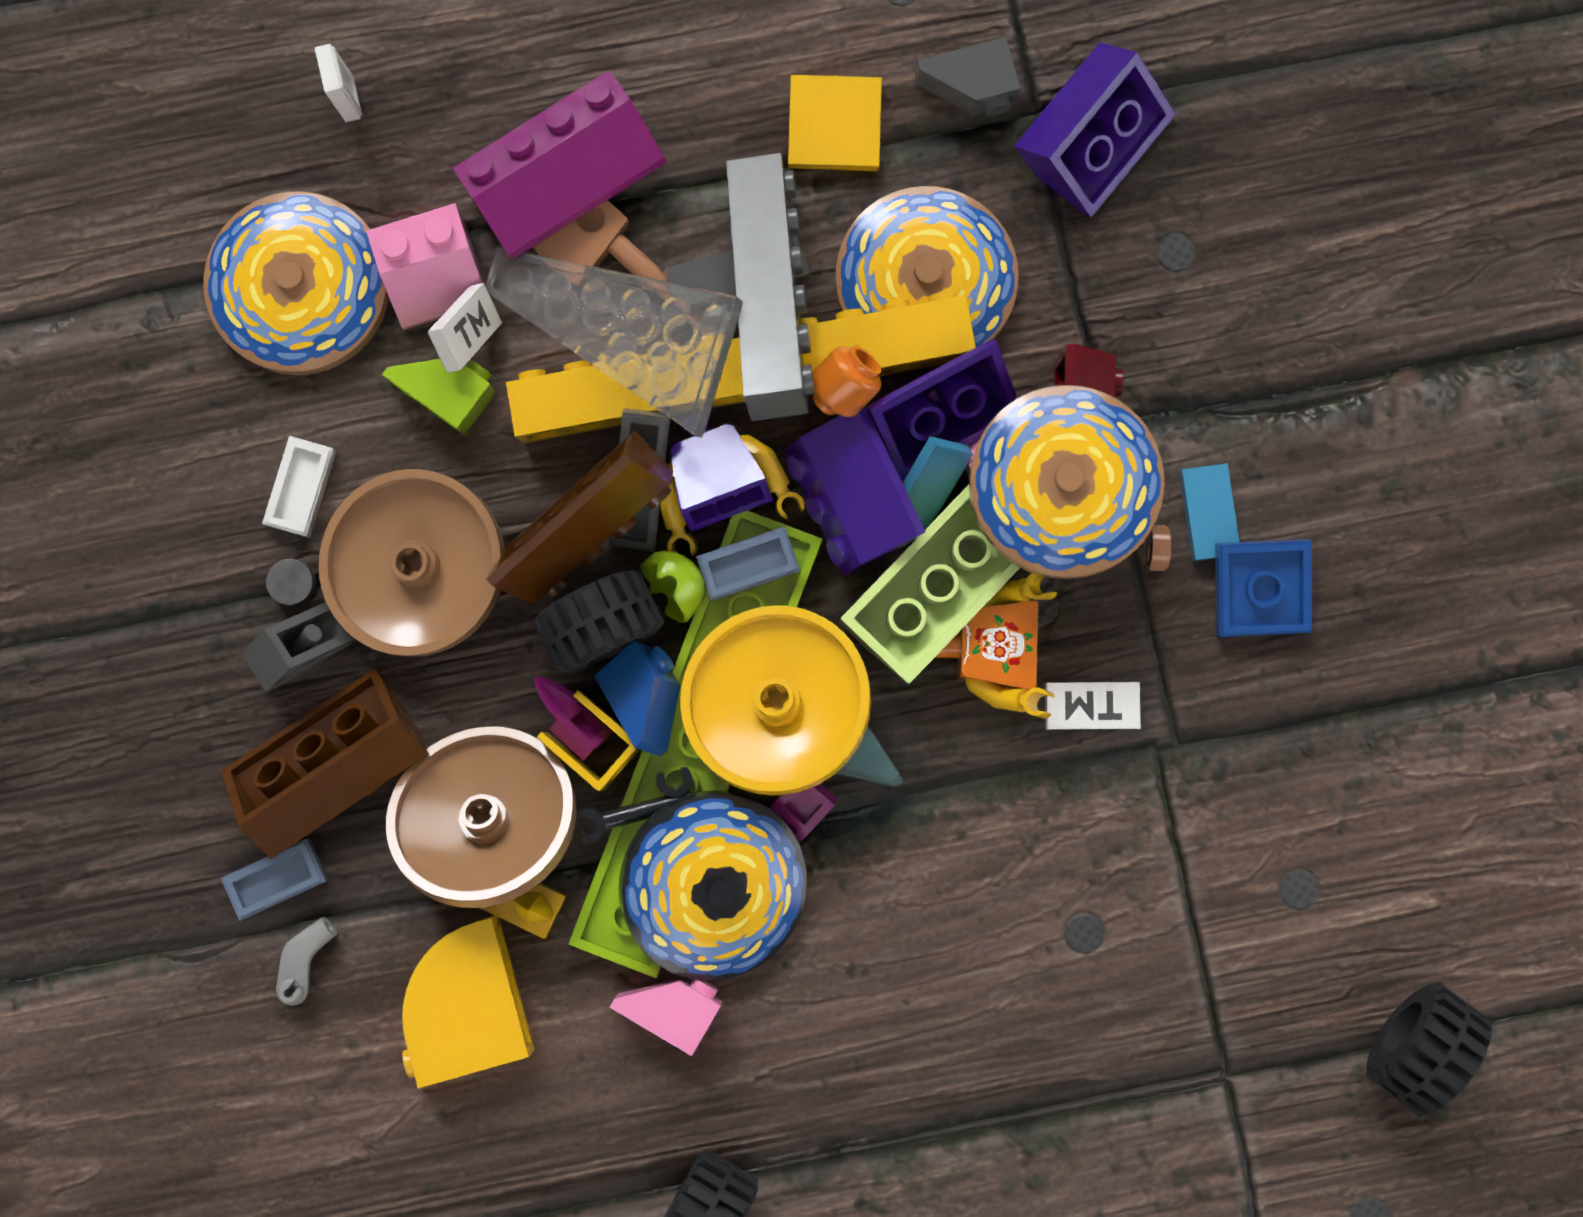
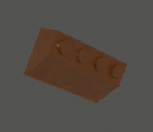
M636 431L632 432L505 547V553L493 565L486 580L493 587L533 605L545 594L550 599L553 598L569 583L570 579L566 575L575 567L580 565L583 569H586L602 554L601 544L612 535L616 539L624 536L637 522V519L634 517L637 512L645 505L650 509L655 508L669 495L671 489L668 485L671 482L674 471Z
M376 667L222 769L221 772L238 828L272 859L287 848L296 845L302 838L326 822L336 818L341 812L363 797L375 792L378 787L429 753L417 726L383 674Z

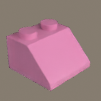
M455 203L366 231L379 275L403 330L439 320L470 285L484 283L465 219Z

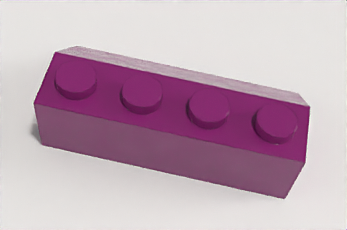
M608 70L453 167V170L510 259L513 260L666 164L667 161L631 99Z

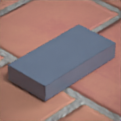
M785 526L696 556L712 602L800 572Z
M310 838L287 848L272 859L265 857L221 878L239 921L329 881Z

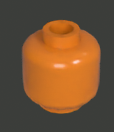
M845 346L837 347L813 371L815 383L813 400L820 410L830 416L838 414L842 417H853L857 415L881 389V378L879 376L881 367L868 351L859 346H853L852 348Z

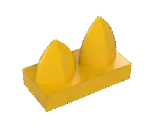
M539 883L525 894L513 900L480 908L536 936L546 939L567 895Z

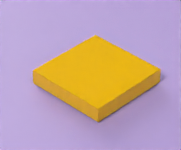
M791 75L788 168L879 171L882 77Z

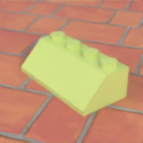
M969 485L925 530L926 532L919 536L839 620V623L870 653L908 685L1020 569V567L1002 556L982 532L971 505Z

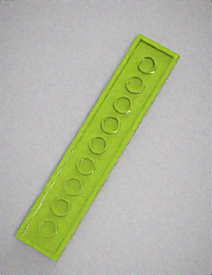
M744 511L731 517L720 548L785 526L800 572L713 602L705 585V597L694 614L673 669V674L680 684V691L668 751L660 757L642 750L621 807L666 796L657 787V772L663 771L666 784L671 787H677L683 781L681 766L685 765L689 768L692 776L691 786L688 789L690 794L712 790L728 791L730 784L706 766L695 752L685 732L680 709V695L686 668L701 642L711 631L729 618L744 611L765 606L797 607L821 546L822 538L750 511ZM644 820L612 829L568 945L657 978L661 966L647 956L631 935L624 921L619 902L621 865L631 840L646 822Z

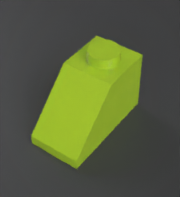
M441 359L387 367L382 374L391 384L464 436L497 393L493 386L487 382L492 375L471 359L459 371L447 372Z

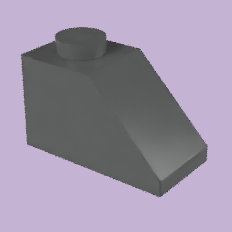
M1006 37L917 61L914 76L916 84L971 115L983 112L986 113V116L1000 115L1009 111L1012 105L1017 102L1021 86Z
M325 602L264 629L241 654L264 691L268 692L306 674L355 642L356 639L337 622Z

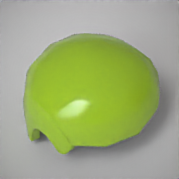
M662 550L647 556L641 563L640 568L642 575L650 584L649 591L651 595L656 593L665 594L668 598L665 614L680 623L688 622L705 597V581L701 570L693 561L673 551Z

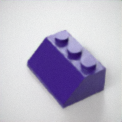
M1100 42L1014 147L1035 176L1084 215L1092 217L1176 114L1137 52Z
M991 339L869 404L867 410L901 481H904L930 436L969 446L980 440L983 432L995 416L1018 398L998 343Z
M866 406L853 417L838 416L801 436L784 451L787 457L788 471L791 477L799 482L807 499L808 513L812 520L819 524L827 541L828 555L832 562L839 566L843 576L889 557L926 532Z

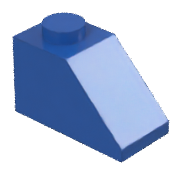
M634 640L596 673L594 677L634 748L661 757L668 751L680 684L671 671L674 668V664L664 650L657 646L651 648Z

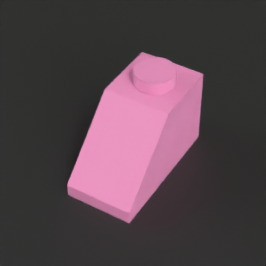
M679 977L618 993L610 1008L692 1056L721 1007L722 1000L715 996L718 989L707 981L696 979L689 981L684 977Z

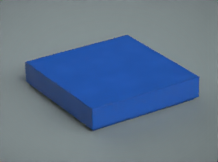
M1311 540L1215 543L1216 635L1219 637L1312 633Z

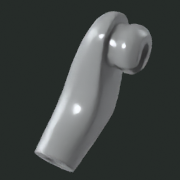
M321 917L294 936L283 948L276 992L278 999L286 1005H298L306 999L309 992L312 959L320 948L337 935L335 928L325 917Z

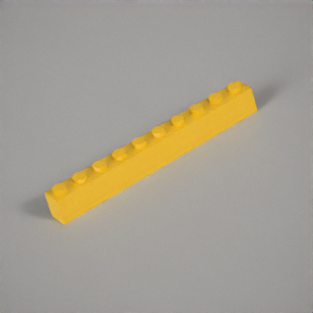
M944 291L928 296V302L910 305L908 300H897L883 304L881 306L882 311L864 314L863 309H849L837 313L835 320L820 323L814 317L800 319V325L808 324L811 341V353L803 354L804 365H812V370L814 371L839 346L850 348L859 346L868 351L881 367L880 377L944 365L976 348L967 296L956 297L954 291ZM712 335L701 338L698 346L683 349L677 343L665 344L655 347L653 349L654 354L636 357L634 352H624L609 356V363L591 366L590 361H576L563 365L564 371L546 374V371L543 369L521 372L518 374L519 380L506 382L514 436L523 443L620 426L624 408L667 413L673 416L743 403L745 399L740 339L727 340L725 335Z

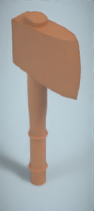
M608 200L533 247L551 268L578 287L592 275L610 253L640 282L664 299L670 305V309L676 310L665 275L654 262L623 235L630 226L629 220ZM702 309L681 315L704 337L725 335L727 340L734 339L722 328V325L719 326Z

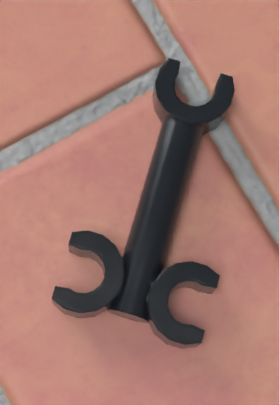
M686 765L681 766L683 781L677 787L667 785L663 771L657 772V787L666 796L603 812L590 806L577 810L576 819L591 817L597 824L594 832L581 835V842L584 844L595 843L602 837L605 830L648 820L666 804L689 795L688 789L692 782L689 768Z

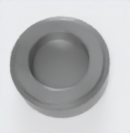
M284 559L271 567L267 574L266 586L270 596L275 601L288 606H298L307 602L314 594L316 577L313 570L307 564L296 559Z

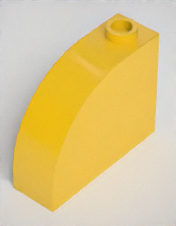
M495 915L468 923L440 939L423 956L409 980L402 1014L407 1050H403L402 1055L406 1073L409 1078L415 1077L418 1089L524 1059L535 1051L500 918Z

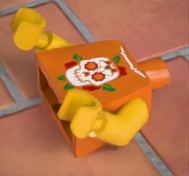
M1031 573L1027 578L1007 581L935 658H958V678L965 679L968 690L992 707L1016 712L1026 711L1030 715L1047 719L1051 714L1039 711L1037 703L1043 696L1055 698V695L1050 691L1036 688L1038 601L1029 600L1032 598L1035 600H1051L1056 597L1057 592L1042 593L1040 582L1044 576Z

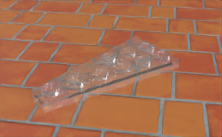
M497 247L485 285L491 296L574 351V353L616 382L644 399L651 406L679 423L689 432L701 439L703 438L744 301L735 295L529 253H523L511 260L504 248Z

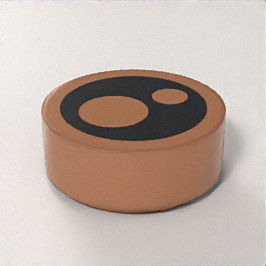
M1154 525L1145 539L1146 569L1148 571H1165L1169 567L1171 558V533L1167 525Z

